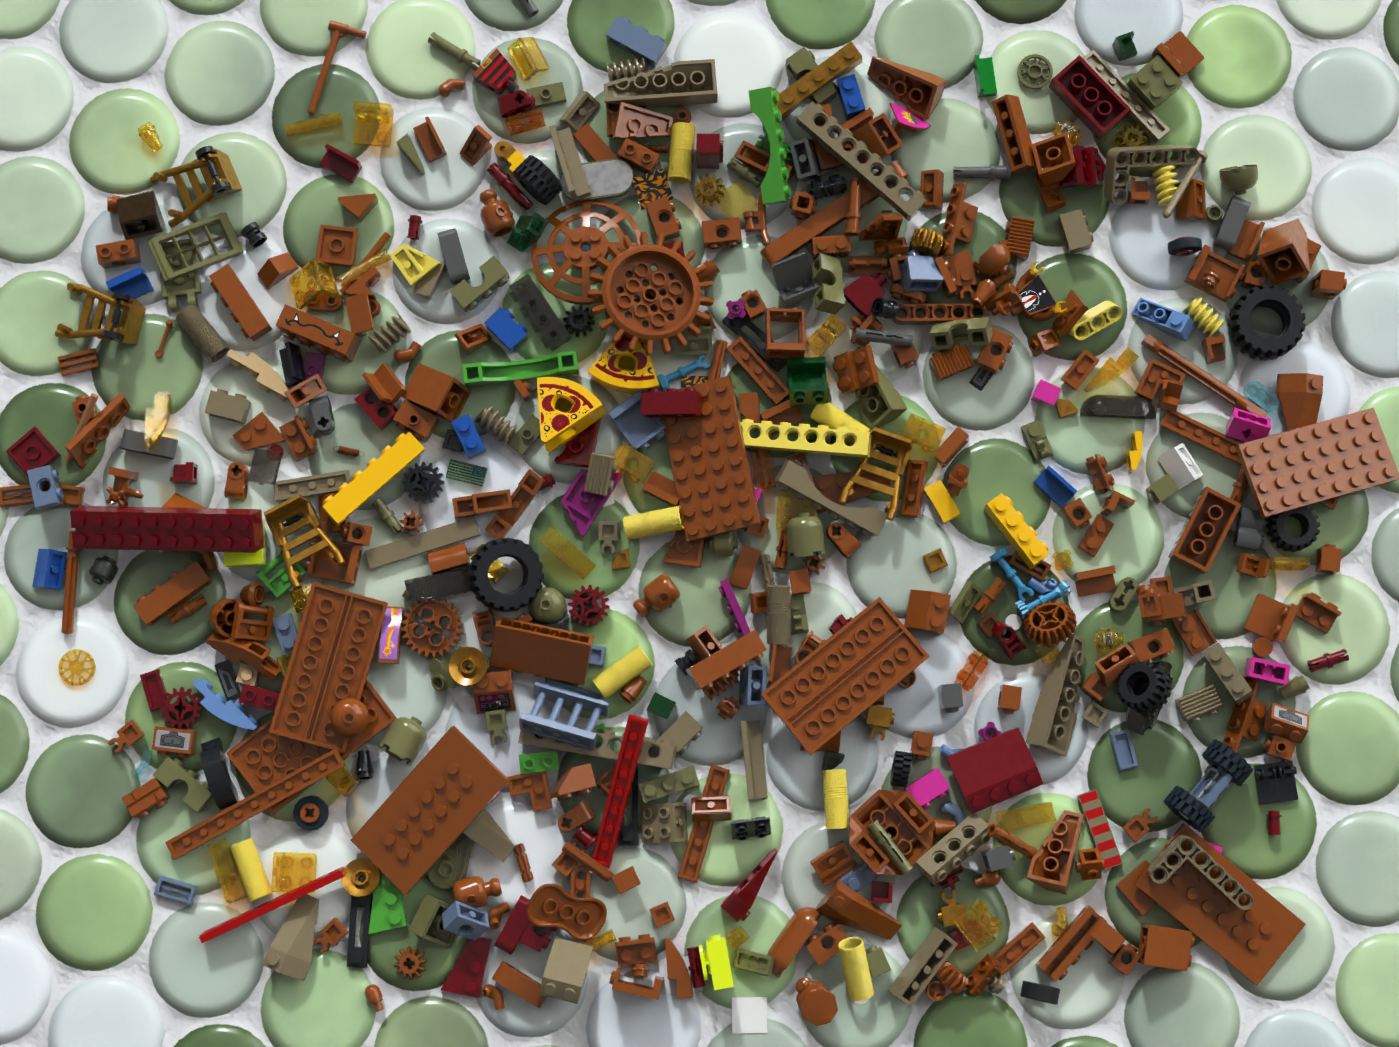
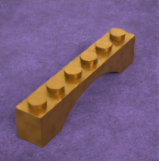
M852 42L845 45L779 94V102L777 103L778 110L781 111L782 115L780 122L786 119L815 92L833 80L849 73L863 62L862 55Z

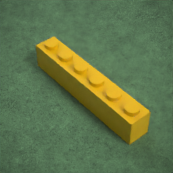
M410 431L406 435L404 433L399 435L395 439L396 444L392 447L388 445L381 451L382 456L378 459L374 457L366 464L368 468L363 472L361 470L356 472L349 484L345 482L337 489L338 493L334 497L330 495L322 502L324 504L322 510L336 526L341 524L424 452L425 448Z

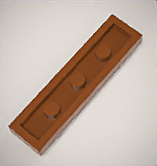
M741 336L726 348L729 354L776 406L789 395L788 388Z

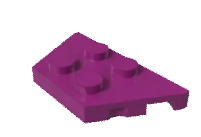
M581 469L562 498L561 503L581 536L584 537L623 477L622 473H612L611 480L614 481L612 492H608L607 496L584 491L588 473L587 469Z

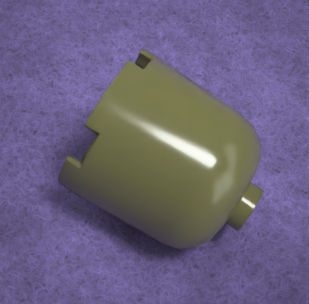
M800 512L798 517L791 518L788 521L786 528L788 557L792 555L795 557L813 556V553L818 551L820 555L826 554L823 526L818 517L809 516V512Z
M413 716L411 719L407 717L396 719L378 744V747L383 748L385 746L386 753L399 761L402 759L407 760L406 764L411 766L427 738V733L421 726L422 721Z

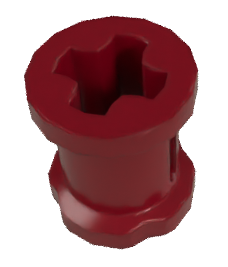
M582 825L572 838L577 839L585 846L584 849L588 850L597 839V836H593Z

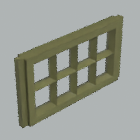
M226 212L147 241L165 282H170L244 253ZM219 222L224 235L212 238L207 226ZM203 228L208 241L197 244L192 232ZM188 234L193 246L181 250L176 238ZM226 238L231 250L219 254L214 242ZM172 240L177 252L165 256L161 244ZM210 244L215 256L204 260L199 248ZM195 250L200 262L188 266L183 254ZM179 255L184 268L173 272L168 259Z

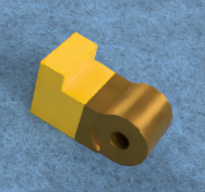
M499 141L494 147L497 158L500 161H505L510 166L509 171L514 176L513 171L526 158L506 141Z

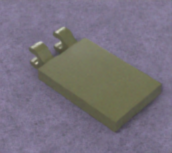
M190 239L178 240L181 250L193 246ZM173 241L161 244L165 256L177 252ZM195 250L183 254L188 266L198 263V256ZM179 255L168 259L173 272L184 268ZM160 271L162 297L168 299L169 309L172 312L180 311L177 297L187 296L188 306L195 305L198 308L196 295L202 294L199 271L170 282H165Z

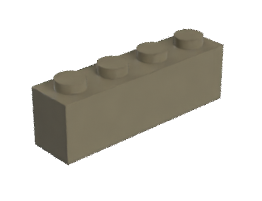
M934 927L888 991L911 1008L958 943Z

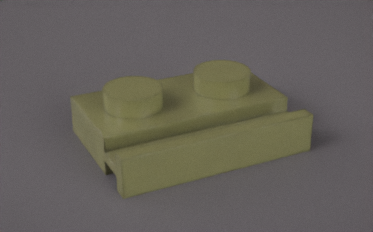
M696 326L701 331L697 338L685 330L682 335L686 339L687 345L683 349L674 338L675 356L713 354L711 326Z

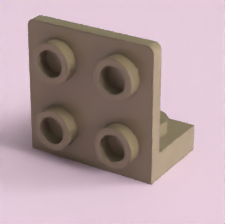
M686 802L641 804L642 843L687 842Z

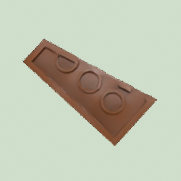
M120 393L65 446L77 466L82 470L87 465L84 463L90 455L93 457L97 452L95 448L100 441L107 439L110 428L112 426L116 427L131 408L126 398Z

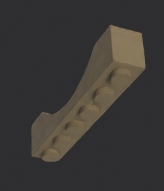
M790 460L784 462L774 481L779 484L778 487L786 492L791 490L796 493L794 496L802 501H805V499L809 500L814 508L827 510L829 516L835 519H843L845 525L853 529L855 527L861 529L860 533L869 538L871 536H878L887 520V514L874 507L850 508L832 502L816 489L806 469Z

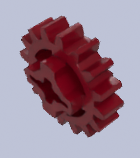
M589 585L588 589L581 586L582 591L574 590L576 596L570 595L573 602L568 603V606L572 607L569 610V614H575L572 619H579V625L586 622V627H589L592 622L594 626H597V620L603 622L602 616H608L605 609H610V606L605 605V603L609 599L603 598L605 592L599 593V587L592 590V585ZM591 593L589 597L581 598L582 595ZM597 597L601 600L602 608L596 604ZM592 601V605L594 608H589L588 611H586V607L584 604ZM576 604L581 606L582 611L580 615L576 610ZM590 614H598L596 617L588 619Z
M180 687L179 692L176 688H173V694L167 692L168 698L161 700L165 703L164 706L159 708L164 710L161 717H167L165 723L172 722V728H175L177 724L179 729H183V725L190 728V722L196 724L195 718L202 716L198 713L199 710H203V707L199 706L202 700H196L198 693L192 695V689L190 688L186 692L184 687ZM178 696L177 701L173 704H170L172 699ZM186 696L193 701L194 705H190L187 702ZM181 703L183 706H186V710H182V713L177 710V706H181ZM169 711L174 712L176 714L177 720L172 718ZM190 712H193L192 716L189 719L185 720L186 716Z

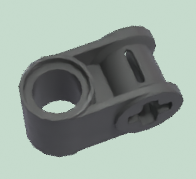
M324 396L310 400L309 406L316 428L325 435L332 433L335 429V423L329 397ZM324 421L328 422L326 423V427H323Z

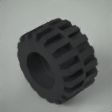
M529 155L513 171L520 185L541 204L548 205L563 190L562 184L556 175L541 160L532 155Z
M1305 506L1270 516L1268 518L1269 523L1266 525V528H1269L1267 535L1272 537L1270 541L1271 543L1275 542L1277 544L1275 547L1278 549L1283 548L1285 552L1300 551L1316 541V535L1320 532L1317 529L1320 526V522L1316 521L1319 518L1318 515H1313L1312 512L1314 510L1312 508L1308 509ZM1287 517H1294L1301 523L1302 533L1300 537H1291L1285 531L1284 522Z
M1137 661L1135 665L1131 663L1128 669L1125 668L1123 670V675H1119L1118 679H1120V682H1117L1119 699L1137 713H1143L1144 715H1148L1149 712L1152 714L1156 713V709L1161 710L1163 703L1166 704L1168 702L1166 699L1170 697L1171 693L1169 690L1172 689L1171 684H1169L1170 679L1166 676L1165 672L1147 661H1143V663ZM1149 680L1148 689L1139 695L1141 685Z

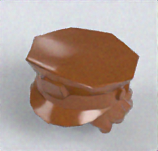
M808 977L799 979L796 983V990L798 992L796 1001L802 1012L803 1019L815 1026L830 1023L838 1011L835 995L830 993L820 981H811Z

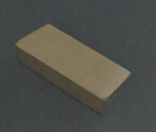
M582 91L560 120L577 132L600 103L587 91Z
M440 262L439 266L417 283L413 292L431 300L445 272L446 264Z

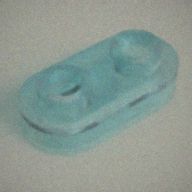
M1250 381L1245 385L1243 393L1248 400L1268 413L1278 408L1279 399L1277 395L1258 381ZM1251 388L1256 391L1255 394L1250 393ZM1266 400L1270 401V406L1265 404Z

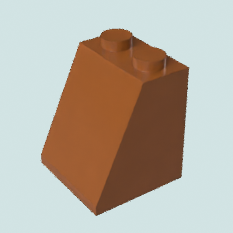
M1299 218L1263 231L1257 257L1274 285L1310 273L1307 233Z
M419 363L408 385L405 387L406 391L402 397L408 402L452 423V421L458 419L471 390L454 377Z
M1142 923L1138 955L1141 957L1137 962L1144 965L1187 971L1192 962V956L1189 955L1190 947L1194 945L1192 931Z

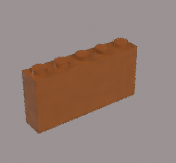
M499 616L495 625L490 666L514 670L518 673L533 674L536 677L552 678L555 681L571 682L574 685H584L588 674L594 636Z

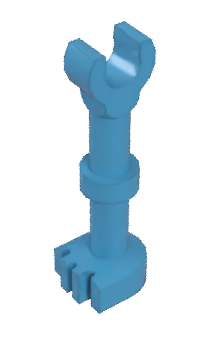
M702 354L694 363L686 367L681 366L671 374L666 376L663 374L657 375L661 390L666 391V389L670 388L669 382L680 377L684 378L690 372L697 369L710 368L711 363H702V360L707 358V355Z
M1003 547L989 558L992 562L997 561L1006 573L1007 579L1010 578L1019 592V599L1024 602L1026 600L1024 592L1032 596L1034 591L1021 582L1016 575V570L1012 569L1003 556L1008 552Z
M1063 581L1055 590L1044 596H1038V599L1027 605L1021 600L1016 602L1015 605L1021 618L1024 620L1026 614H1029V609H1035L1036 605L1040 606L1042 603L1045 604L1058 596L1070 594V585L1067 581Z

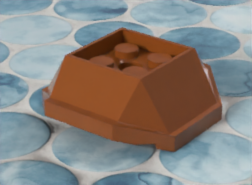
M878 790L850 815L849 845L875 874L903 875L883 846L877 843L878 840L871 830L868 829V826L875 820H878L884 830L890 826L895 829L896 834L891 839L911 866H914L916 861L932 848L934 820L908 791Z

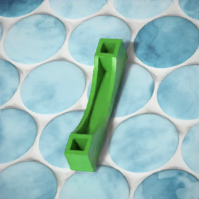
M772 87L749 90L751 110L763 123L770 143L769 167L760 185L763 204L773 205L790 202L791 188L787 182L789 170L785 166L787 154L782 142L784 140V132L780 127L782 115L781 111L778 110L777 103L779 102V93L776 91V88Z
M576 350L521 361L479 362L462 365L464 384L467 388L514 382L519 378L521 381L540 377L580 374Z

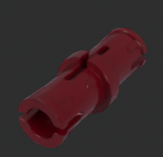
M1342 649L1332 654L1325 653L1322 657L1308 660L1307 664L1308 667L1312 666L1309 670L1314 672L1326 667L1332 668L1335 664L1349 661V655L1340 657L1347 653L1346 649Z
M699 946L687 948L690 963L688 969L691 971L693 988L704 987L706 985Z

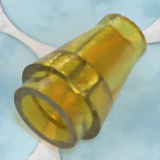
M148 122L137 129L138 135L153 152L163 147L155 125Z

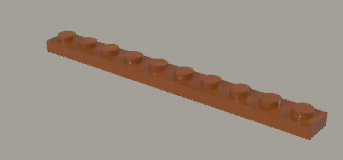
M1166 410L1159 426L1242 466L1236 450V446L1242 444L1241 442L1177 411ZM1340 497L1318 504L1334 510Z
M334 749L165 843L173 859H178L346 765L338 749Z

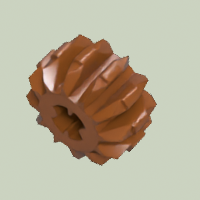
M408 946L406 948L407 953L405 950L400 949L399 952L402 957L399 955L394 957L400 961L399 963H394L393 966H400L396 974L398 975L403 971L402 979H406L409 974L410 980H414V973L419 978L422 976L419 970L426 971V967L421 964L427 963V959L421 960L425 953L421 952L418 955V947H415L412 952L411 946ZM408 958L415 962V965L412 966L413 968H410V965H406V962L409 961Z
M945 961L935 974L954 994H959L969 983L967 977L949 961Z

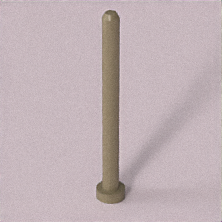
M1198 150L1200 157L1196 163L1190 166L1163 212L1164 218L1170 217L1200 164L1207 160L1208 155L1206 152Z

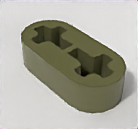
M1126 577L1120 581L1109 599V606L1112 610L1121 611L1127 607L1138 587L1134 578ZM1131 582L1133 589H1129L1124 593L1123 591L1126 587L1124 583ZM1122 595L1121 603L1123 605L1116 607L1114 599H1118Z

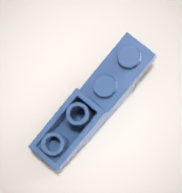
M197 678L192 683L205 696L200 704L212 714L225 722L250 730H257L259 728L257 725L259 721L252 714L248 716L244 712L246 708L238 700L236 702L229 700L225 703V697L219 692L216 694L211 689L213 685L207 679Z

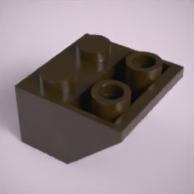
M154 190L117 199L119 222L125 240L163 232L166 225Z

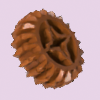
M1049 600L1048 603H1042L1040 606L1036 605L1035 609H1029V614H1026L1024 620V630L1030 641H1034L1036 645L1041 644L1044 647L1048 644L1051 647L1052 644H1057L1059 646V642H1066V638H1072V633H1075V627H1077L1076 616L1070 605L1067 606L1065 602L1059 603L1057 600L1052 603Z

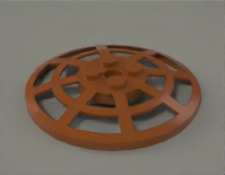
M600 200L573 202L554 211L540 225L532 243V266L541 285L550 294L568 303L580 305L601 303V298H587L590 284L597 283L589 280L590 270L599 267L596 264L598 257L607 259L609 254L607 248L610 244H613L620 253L626 250L622 241L624 234L617 225L625 218L631 224L637 238V243H632V245H641L639 240L641 232L634 219L620 207ZM591 205L609 207L619 212V214L610 219L603 214L591 212ZM583 206V213L572 215L562 222L555 218L568 209ZM582 218V227L572 230L566 226L568 223ZM590 218L603 220L606 224L600 229L590 226ZM548 223L555 226L556 228L549 237L547 247L537 249V242L543 229ZM613 228L619 237V242H608L605 234ZM559 231L567 235L564 244L553 246ZM584 245L591 246V249L587 252L581 250ZM564 252L566 261L560 268L554 260L553 253ZM547 254L550 266L555 272L549 281L544 278L539 269L537 256ZM572 266L582 270V278L570 276L566 272ZM562 278L570 283L582 285L583 296L564 293L554 286ZM621 288L616 289L618 293L623 292Z

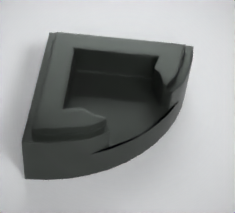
M447 429L443 448L462 453V444L459 437L453 431Z
M825 751L821 770L834 769L842 763L845 755L843 753Z

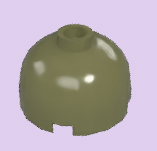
M1256 164L1243 165L1241 167L1232 166L1219 170L1222 185L1228 191H1235V195L1246 194V190L1253 188L1258 180Z
M549 587L542 588L536 592L538 596L535 600L531 599L528 605L529 614L533 620L540 625L556 624L561 621L566 614L567 608L565 598L561 592Z

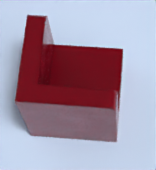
M194 462L175 464L174 475L170 477V482L174 484H197L198 465Z
M872 881L871 901L892 903L893 883Z

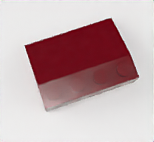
M1018 727L946 756L965 806L971 814L1043 785L1038 768Z

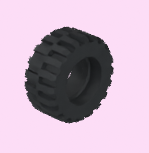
M1268 284L1261 285L1259 288L1256 286L1244 293L1236 301L1229 313L1228 327H1231L1228 332L1229 336L1235 339L1233 341L1235 347L1239 345L1241 347L1240 352L1243 354L1247 352L1250 354V358L1255 359L1259 357V360L1266 361L1268 358L1271 360L1277 359L1279 356L1289 352L1301 340L1302 332L1306 326L1303 323L1306 319L1305 313L1301 314L1303 306L1295 301L1298 298L1295 295L1290 296L1288 294L1289 290L1285 288L1279 290V286L1272 285L1269 287ZM1268 307L1280 316L1282 333L1277 338H1264L1254 331L1250 316L1255 308Z
M500 538L487 542L472 556V562L468 566L469 576L467 577L471 585V592L475 594V598L483 603L484 606L496 611H517L522 607L528 606L531 599H536L538 596L536 592L541 590L543 586L541 585L542 579H544V574H542L543 564L538 559L539 555L532 550L529 544H525L518 539ZM500 557L514 558L523 569L521 585L510 593L498 592L491 586L488 579L490 565Z

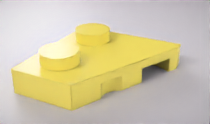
M407 244L401 245L390 254V257L411 286H414L441 264L439 261Z

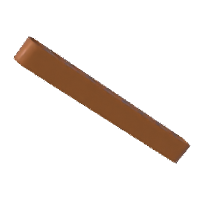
M897 160L888 164L895 169L896 175L900 178L906 179L908 177V174ZM878 171V172H876V173L873 174V175H874V176H879V175H881V172ZM891 181L885 183L888 188L895 187V184ZM862 182L860 209L880 197L864 182ZM850 191L763 248L760 254L771 268L774 263L789 258L810 244L812 237H820L844 221L849 209Z

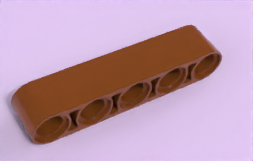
M899 304L898 311L905 312L906 317L899 318L896 315L892 320L898 325H933L934 322L976 318L972 314L974 310L980 311L982 315L980 318L986 316L987 311L983 305L979 308L973 304ZM939 310L943 312L944 317L937 318L934 312ZM956 310L961 311L963 317L957 318L953 312ZM922 311L924 312L925 317L918 318L915 315V312Z

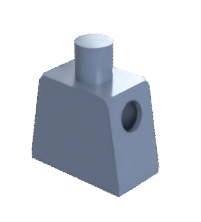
M916 249L908 252V256L901 267L904 291L937 292L944 279L931 256H920L919 251Z

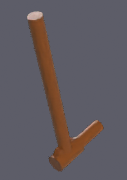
M330 20L328 30L333 35L307 111L308 113L315 114L339 38L349 34L365 39L366 31Z

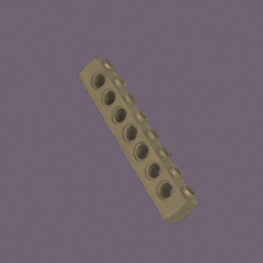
M811 102L797 117L796 124L858 178H862L865 184L908 221L925 205V196L919 190L915 191L910 187L911 184L905 178H900L896 175L893 167L890 165L886 166L881 162V157L876 153L872 154L864 142L861 140L858 142L849 129H843L835 117L828 116L820 104ZM822 120L824 125L819 127L814 122ZM835 132L839 137L832 139L829 137V134ZM851 145L853 150L845 151L843 146ZM864 157L867 162L861 164L857 161V158ZM878 169L881 175L874 176L871 171ZM891 181L895 184V187L888 188L885 183ZM907 194L910 199L903 201L900 195Z
M594 728L593 733H596V738H601L602 740L601 747L594 748V751L562 741L558 742L548 737L539 739L537 734L520 730L518 743L617 760L619 751L615 752L612 745L615 741H620L622 744L624 733L621 737L615 736V732L604 730L603 733H597ZM644 737L637 764L673 770L677 746L672 745V741L661 740L660 743L653 742V738ZM654 747L659 749V755L656 758H652L650 755V751Z

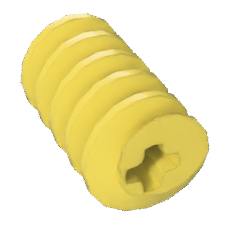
M1175 165L1156 166L1151 169L1155 171L1152 176L1156 178L1154 184L1157 185L1155 191L1158 193L1156 198L1160 200L1158 206H1167L1178 188L1174 187L1178 180H1172L1173 177L1177 176V173L1171 172V170L1176 168Z
M1202 297L1194 299L1182 313L1189 311L1187 315L1190 317L1194 316L1193 323L1199 321L1197 328L1205 327L1203 334L1210 332L1209 337H1211L1222 327L1224 319L1217 321L1219 314L1211 315L1213 308L1206 310L1208 303L1206 302L1201 305Z

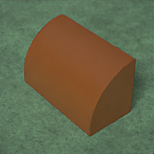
M465 542L428 553L429 565L434 575L471 564Z

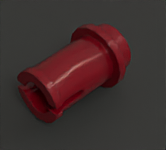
M410 215L407 238L419 240L420 224L423 221L421 216Z
M546 473L542 477L545 481L539 491L548 487L552 488L556 484L552 474Z
M1268 811V814H1266V817H1268V834L1280 835V817L1282 815H1280V811Z

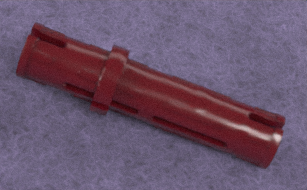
M496 163L489 166L487 172L497 181V185L499 187L502 186L524 212L529 210L533 206V202L513 183L509 174H505Z

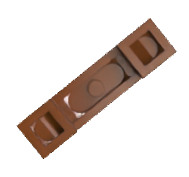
M529 469L511 495L513 508L496 514L485 530L496 539L504 538L530 505L545 480Z

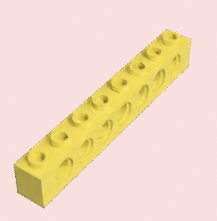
M742 419V422H740L745 448L870 458L872 435L870 432H867V429L856 428V431H848L847 427H837L836 430L829 429V426L825 425L811 428L809 424L791 426V423L780 422V425H774L771 421L754 423V420ZM754 430H760L758 438H752ZM774 431H778L779 437L776 440H771V434ZM792 433H798L796 441L792 442L789 440ZM816 434L817 440L814 443H809V436ZM830 436H836L834 444H827V439ZM850 437H854L855 444L852 446H847V439Z

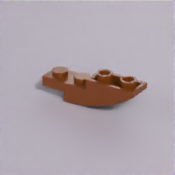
M214 632L205 642L236 664L243 660L272 681L284 668V666L268 656L271 652L270 649L251 639L224 637Z

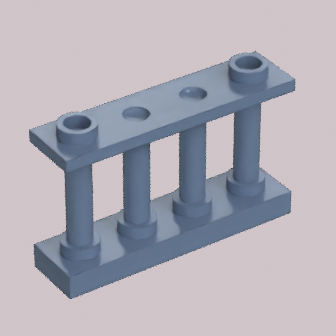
M535 682L534 696L537 699L530 714L521 713L519 718L520 730L594 751L596 733H593L600 715L608 717L609 703L601 699H594L555 688L545 683ZM545 699L556 702L549 719L537 717ZM563 704L574 707L567 724L556 722ZM581 710L592 712L585 730L574 727Z

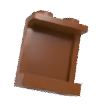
M1204 245L1202 250L1199 251L1184 282L1226 302L1228 298L1232 299L1237 291L1235 285L1237 281L1241 282L1246 273L1243 271L1245 265L1241 264L1239 266L1211 252V247ZM1208 271L1220 277V282L1214 290H1209L1201 284V279Z
M316 537L314 541H311L310 547L322 540ZM333 541L346 562L344 565L339 566L338 563L332 560L329 556L331 551L328 548L312 555L310 560L308 559L306 562L305 571H307L309 576L355 585L363 547Z
M620 967L616 971H612L609 984L613 985L612 990L659 1000L664 977L656 976L654 986L649 987L620 980L622 969Z

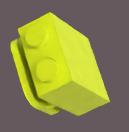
M262 519L264 548L256 553L224 552V566L226 568L266 566L267 532L265 520Z
M721 934L709 936V940H706V951L703 949V944L699 945L704 981L708 980V974L710 973L714 990L734 987L725 937L721 938Z

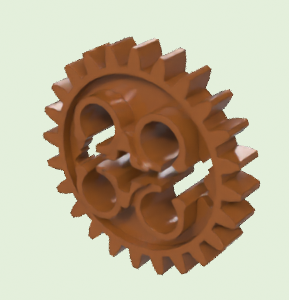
M429 595L428 601L421 597L420 604L414 601V608L408 606L411 612L404 613L407 620H401V622L406 624V627L401 628V631L406 632V634L402 638L409 639L406 645L413 644L411 651L418 649L419 656L425 652L426 658L429 657L430 653H432L433 658H436L439 652L443 657L444 650L451 653L450 646L457 647L454 643L455 640L461 641L457 635L464 633L459 629L464 623L458 622L462 615H456L459 609H452L454 605L452 602L446 605V598L440 602L439 596H436L435 600H433ZM431 609L433 612L432 617L423 620L429 624L435 622V626L442 630L444 628L440 622L442 618L448 617L450 624L446 629L448 631L455 630L449 634L450 642H448L445 636H441V642L437 645L433 644L432 638L442 633L434 629L430 632V628L423 624L421 626L424 628V634L417 637L415 629L419 625L417 623L410 624L416 619L415 612H417L420 618H423L424 611Z

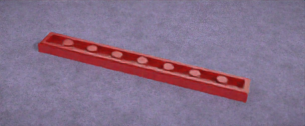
M631 714L627 720L592 856L594 860L610 868L649 721Z
M342 866L204 931L199 939L201 943H204L344 877L347 872Z

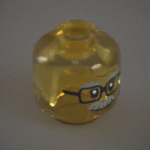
M1069 120L1059 121L1052 131L1054 136L1068 132L1071 146H1076L1081 140L1080 128Z
M1117 627L1100 628L1098 633H1095L1096 648L1100 649L1102 653L1118 649L1120 644H1124L1123 633H1119Z

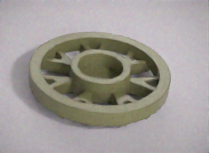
M1038 54L1028 55L1023 58L1017 69L1019 81L1030 89L1043 88L1050 82L1053 74L1052 65L1049 60ZM1034 58L1035 64L1030 65L1029 59ZM1041 60L1046 63L1043 67L1039 65ZM1022 64L1029 67L1027 71L1021 69ZM1043 70H1049V75H1043ZM1027 74L1029 78L1023 80L1021 75ZM1040 77L1045 80L1043 84L1038 81ZM1030 79L1035 80V85L1029 84Z

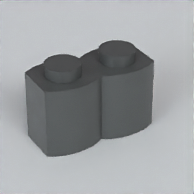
M1239 509L1233 547L1258 550L1259 547L1263 546L1264 535H1262V528L1266 527L1267 518L1262 519L1259 510Z

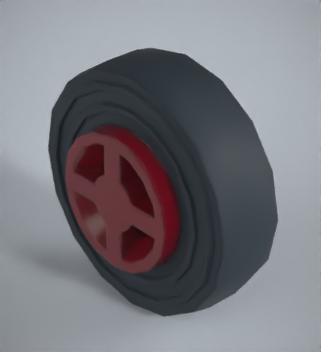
M1180 237L1168 243V253L1170 255L1188 256L1202 250V241L1196 237Z

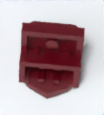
M1080 145L1074 146L1073 153L1076 165L1062 181H1059L1060 186H1082L1085 188L1102 186L1106 165L1098 154V149L1093 146L1087 148Z

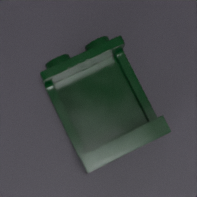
M825 357L787 359L790 405L828 403L829 391L826 379Z

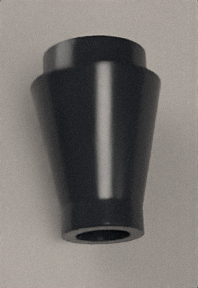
M369 750L358 751L355 771L357 779L366 780L373 778L375 772Z

